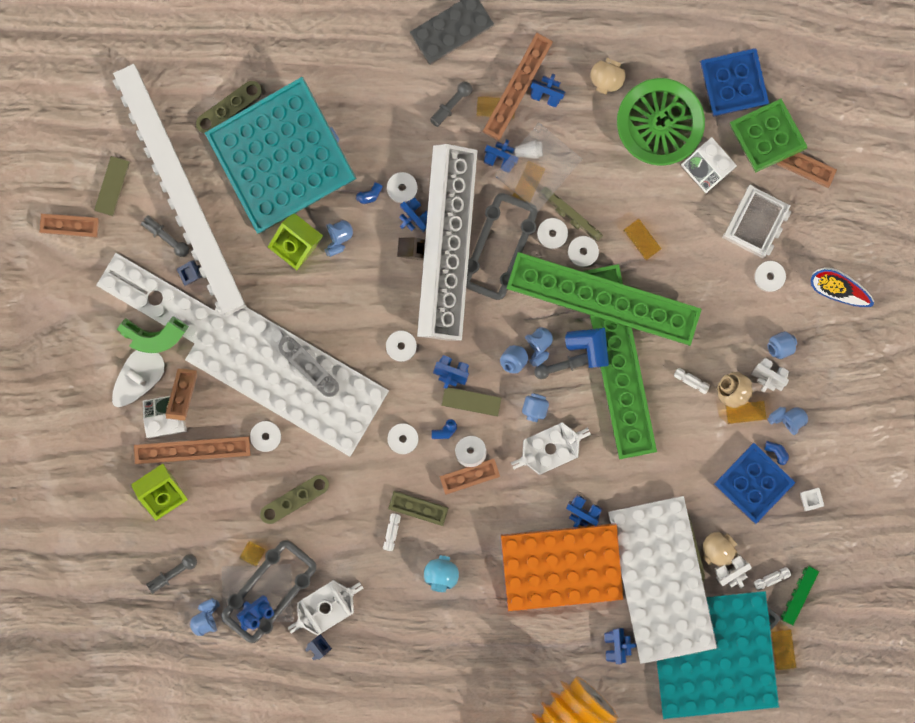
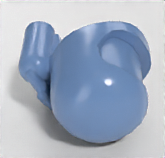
M341 220L333 225L330 223L326 225L332 243L327 246L328 248L324 249L329 257L343 252L345 246L341 244L353 236V228L346 220Z
M543 327L537 328L534 333L525 336V339L535 351L529 360L532 366L538 367L549 357V352H545V350L552 344L553 336L548 329Z
M779 407L767 418L771 425L783 422L793 435H796L799 431L798 429L808 423L807 413L799 407L792 408L788 412H786L785 407Z
M211 598L199 605L198 610L202 612L192 617L190 621V628L195 635L203 636L210 631H217V626L212 616V613L220 607L217 599Z

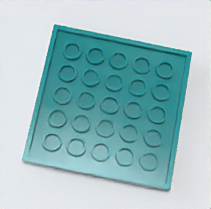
M300 77L205 132L257 234L357 179L304 77Z
M766 591L706 597L717 648L657 660L663 719L779 708Z

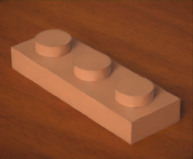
M797 153L776 164L826 188L830 187L837 169L801 153Z
M41 214L39 233L98 238L99 218Z
M177 369L166 411V419L186 420L197 378V370Z
M495 459L482 462L478 466L467 467L440 476L445 495L498 478L500 474Z

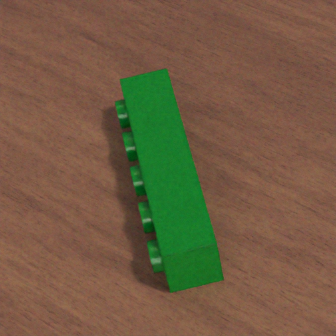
M810 566L803 568L801 573L803 575L798 579L797 587L791 593L792 598L787 601V608L785 611L783 610L780 616L782 621L794 625L820 571Z

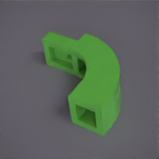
M172 316L162 330L148 332L125 318L117 330L120 331L123 337L133 340L129 347L144 353H159L173 347L189 326Z

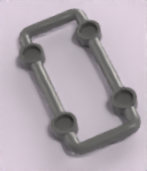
M505 193L496 195L492 205L486 208L485 215L487 219L472 257L468 259L467 289L494 300H501L505 297L517 253L523 252L529 235L536 230L535 219L538 211L535 205ZM501 201H505L530 211L528 219L521 223V237L507 272L503 273L500 277L501 287L497 293L474 284L470 280L472 275L479 270V257L493 222L500 217L499 206Z
M289 540L281 541L275 549H270L266 552V560L238 594H232L228 598V606L222 612V621L249 643H256L264 634H269L273 630L274 621L297 593L310 585V578L316 571L317 565L315 561ZM287 548L307 564L309 568L305 573L296 576L295 585L273 610L274 615L269 619H261L258 630L252 636L247 631H244L229 615L234 609L237 610L243 606V598L267 569L280 561L281 552Z

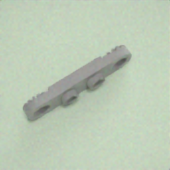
M285 337L279 342L280 353L324 396L333 397L338 393V382L295 339ZM287 341L292 342L294 345V349L291 352L283 350V344ZM327 382H332L335 385V389L331 393H327L324 390V385Z

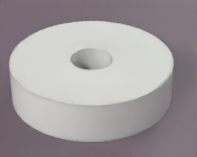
M396 173L387 183L388 195L397 203H403L404 201L407 203L417 194V182L408 173ZM400 185L406 186L404 191H400L398 188Z
M549 218L540 224L537 237L540 244L545 248L557 249L566 242L568 230L561 220ZM551 230H554L556 232L555 237H551L549 235V232Z
M587 236L575 238L568 248L570 261L578 267L592 265L599 254L597 243ZM580 249H586L587 254L581 255Z
M766 261L756 269L754 275L755 283L763 291L774 292L785 283V270L775 261ZM768 273L773 274L772 280L767 278Z
M406 331L392 333L386 342L388 355L393 360L399 362L411 359L417 349L415 338ZM399 343L405 344L403 350L398 349Z
M259 422L251 430V443L259 451H273L281 442V431L272 422ZM264 433L269 434L268 440H263L262 435Z
M397 424L388 433V444L398 454H408L418 444V434L408 424ZM402 435L406 436L407 438L406 442L404 443L399 441V438Z
M475 436L462 438L455 448L457 460L466 467L478 466L486 458L485 444L480 438ZM469 450H474L473 453H468Z

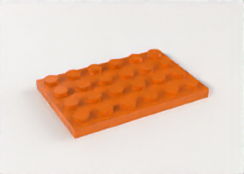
M616 523L501 535L508 611L623 600Z

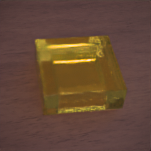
M248 541L239 559L257 567L266 549Z

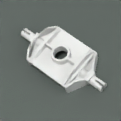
M562 422L524 439L522 457L511 462V465H515L513 466L514 470L527 465L537 474L541 475L578 458L579 441L591 435V433L583 434L589 431L588 427L579 432H574ZM552 443L556 446L554 454L546 453L545 446Z
M333 580L297 603L298 620L288 626L291 634L300 628H305L318 636L353 614V596L364 589L363 586L358 589L355 588L360 586L361 583L359 582L351 588H347ZM324 602L329 603L331 606V610L327 614L320 611V605Z

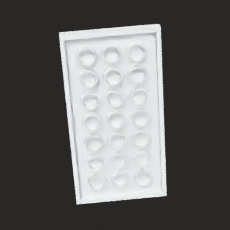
M684 496L608 512L610 523H616L620 568L640 664L716 649L717 646Z

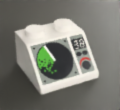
M712 137L681 164L705 193L737 167Z
M170 396L142 401L146 438L187 432L185 421L166 419Z

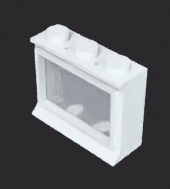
M749 185L722 238L764 258L766 254H771L774 248L772 242L774 238H779L783 230L780 226L783 220H788L791 211H789L791 205Z

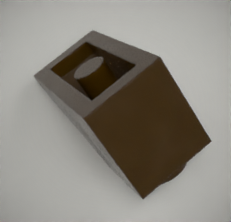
M415 237L399 238L397 257L424 261L425 239Z

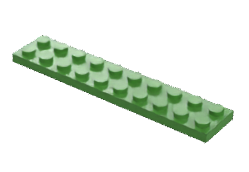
M520 252L517 253L506 288L510 291L691 346L702 310L695 306Z
M619 264L582 271L623 284ZM590 315L592 329L605 328L609 366L600 367L619 460L655 453L657 449L632 328Z

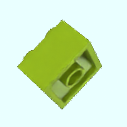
M292 214L282 222L267 247L294 269L298 270L316 248L323 235L298 215Z
M161 464L131 484L137 498L155 520H158L188 500L164 464Z

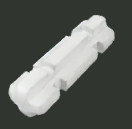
M678 368L674 373L675 378L682 379L684 383L695 389L698 388V391L704 394L710 388L708 383L701 382V379L690 373H685L681 368Z
M392 513L390 515V524H388L385 537L386 542L384 541L383 546L384 550L393 551L394 541L396 540L399 527L397 525L400 523L401 518L399 514Z
M784 567L779 572H773L764 576L763 579L754 581V586L760 591L765 586L769 587L782 581V579L789 578L791 573L787 567Z

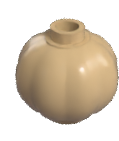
M607 58L606 62L599 61L593 66L590 75L591 81L597 87L596 91L607 94V92L617 91L622 87L625 81V72L620 68L621 63Z
M732 372L723 376L717 387L719 400L731 408L745 405L753 394L751 380L740 372Z
M721 532L711 533L703 542L705 554L703 559L710 566L712 564L719 567L723 565L729 566L732 564V560L737 557V550L734 547L738 544L728 533L725 535Z

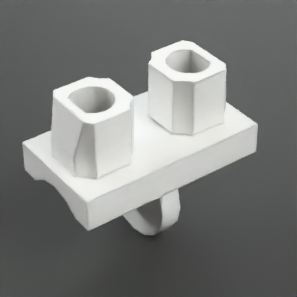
M767 358L758 363L751 375L757 377V382L763 385L761 388L762 392H765L767 388L772 391L775 388L782 391L789 381L787 379L789 371L781 367L777 372L770 370L773 363Z
M737 554V557L732 560L734 567L728 570L725 565L714 568L718 576L716 579L722 586L729 583L731 588L737 584L742 588L744 587L742 581L748 578L745 572L752 567Z

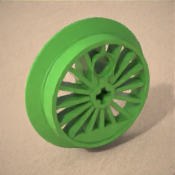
M666 78L650 79L636 85L624 97L617 114V129L625 148L640 161L657 166L675 164L687 158L699 145L705 128L704 111L697 96L684 84ZM656 93H664L661 111H659ZM667 94L675 96L671 104L665 108ZM652 95L655 112L644 96ZM640 99L649 113L636 106L635 103ZM679 99L684 103V105L676 101ZM685 108L688 109L690 115L684 116ZM633 109L646 118L629 116L630 110ZM671 109H679L681 115L678 117L673 116ZM691 119L692 127L675 123ZM658 120L664 121L663 127L656 125ZM631 121L641 122V123H646V124H645V125H640V126H634ZM649 128L648 130H646V131L643 132L642 134H640V133L638 132V130H643V129ZM674 129L690 131L689 139ZM652 132L647 141L645 142L643 137ZM656 134L654 150L652 152L648 145ZM671 134L684 141L685 144L680 148ZM665 135L675 148V152H668ZM660 136L664 149V155L657 154Z

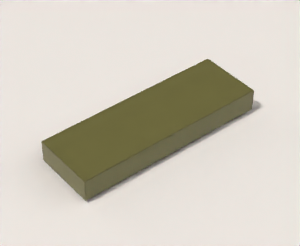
M113 156L110 157L94 211L114 216L130 164L129 161Z
M448 387L444 390L441 406L498 417L501 397Z
M393 491L388 507L389 510L441 526L444 525L449 509L448 507Z

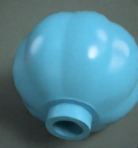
M440 555L439 559L431 560L425 566L424 579L428 585H431V590L445 593L446 589H452L457 584L459 570L450 561V557Z

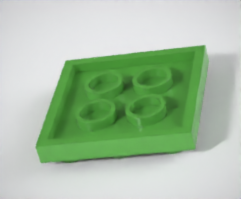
M782 99L730 122V127L755 173L807 149V144Z

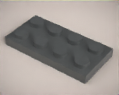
M461 0L410 31V34L429 65L487 31L494 26V23L480 0Z

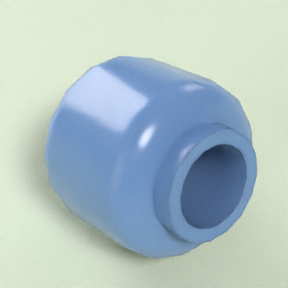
M787 331L778 333L769 339L768 351L771 356L777 359L786 358L795 353L797 339Z
M516 345L509 346L500 358L502 368L512 374L519 373L528 361L525 349Z
M531 393V395L525 398L522 413L527 416V420L538 422V419H545L549 402L545 396Z

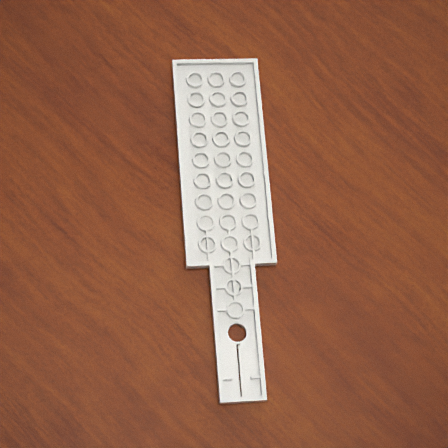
M117 253L113 256L96 285L166 326L172 316L188 325L189 327L183 337L195 344L186 357V361L351 457L389 390L251 309L244 307L225 316L223 312L219 313L217 308L215 310L209 308ZM152 291L161 292L163 300L159 305L154 306L149 303L148 296ZM291 337L295 339L338 382L339 391L335 396H324L280 353L278 346L283 338ZM290 341L283 344L285 352H291L294 349V345ZM325 383V392H333L335 389L334 383Z

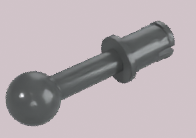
M461 82L457 88L458 92L446 105L441 104L439 106V110L430 118L434 126L439 127L448 116L452 115V108L463 97H467L472 93V85L470 83Z
M149 215L144 218L145 221H142L141 225L154 234V238L157 236L162 238L174 248V252L178 257L188 255L189 246L186 243L176 241L163 230L164 225L158 224Z
M587 353L574 357L567 356V361L550 366L541 364L538 367L536 366L534 374L538 379H546L550 373L571 368V371H573L577 367L588 364Z
M191 554L184 556L182 563L164 575L160 572V575L146 583V586L154 594V592L166 584L170 585L168 583L170 579L185 569L191 570L196 567V557Z

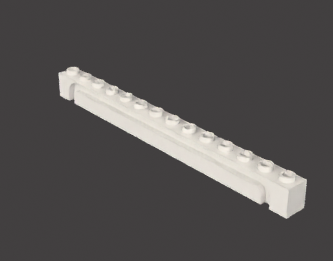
M132 64L113 73L115 76L113 83L117 91L121 90L123 94L120 97L124 107H129L131 111L128 116L132 124L136 123L139 129L136 131L140 141L144 140L147 146L144 148L148 159L152 157L154 164L151 166L156 176L160 175L162 179L159 182L164 193L168 192L170 198L167 201L171 209H175L178 214L175 216L179 227H184L186 233L183 236L187 244L191 243L194 249L191 251L195 261L199 260L202 266L199 268L203 279L206 277L208 279L209 285H207L209 293L211 296L215 295L217 299L215 306L218 312H223L227 316L246 307L137 67Z

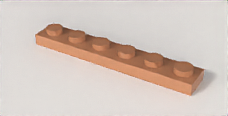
M539 33L535 34L488 120L483 133L498 141L501 139L553 41Z
M250 437L134 445L135 464L251 456Z

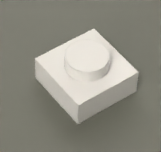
M819 488L800 492L805 511L824 506Z

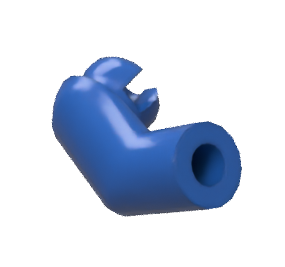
M374 182L370 191L357 193V201L361 204L376 201L383 186Z
M447 420L441 430H432V439H449L457 429L455 420Z
M766 441L764 450L774 452L777 456V463L785 465L789 460V454L784 446Z

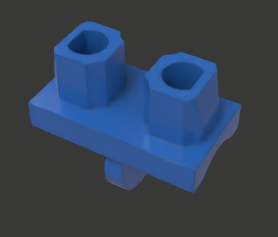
M552 73L550 78L543 76L541 80L548 83V85L533 80L530 87L532 88L530 98L540 101L543 93L548 94L550 97L547 104L556 108L560 100H563L566 92L558 89L561 82L554 80L556 75Z
M507 139L504 144L497 141L495 147L502 150L489 145L485 148L484 163L493 166L496 158L501 159L503 163L500 170L506 173L511 172L514 165H517L519 158L506 153L507 151L513 154L515 149L508 146L510 140Z
M415 197L407 203L405 201L401 203V208L409 218L407 219L404 214L399 217L403 222L400 228L403 230L408 227L412 232L415 229V226L411 223L413 221L422 232H425L428 212L425 211L420 217L414 213L421 206Z
M443 355L439 362H436L433 374L439 376L438 380L445 383L443 388L447 389L449 384L455 387L457 383L465 385L469 376V365L459 362L456 369L450 366L452 359Z
M577 494L572 502L569 501L566 507L567 510L578 515L577 517L571 513L569 519L575 522L573 527H578V525L587 526L588 523L584 520L597 526L602 508L592 504L589 511L583 509L582 507L586 499Z
M262 595L252 604L247 601L243 603L244 610L236 616L241 623V628L246 631L249 628L255 630L259 627V621L262 618L269 619L274 615V612L267 597Z
M617 628L604 633L605 643H614L615 649L606 651V661L615 662L616 665L627 663L626 656L632 655L631 648H636V643H631L630 636L624 635V628Z

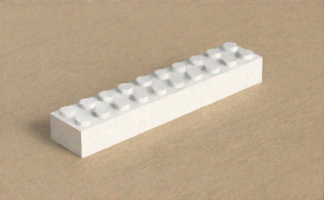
M449 144L433 146L417 337L462 341L477 150Z

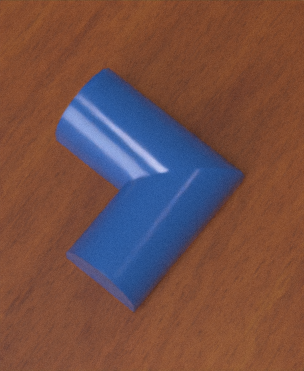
M605 328L569 331L566 333L565 343L568 350L587 349L589 368L609 366Z

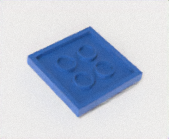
M756 48L700 61L713 117L769 104Z
M752 443L714 485L754 524H757L796 482L755 443Z

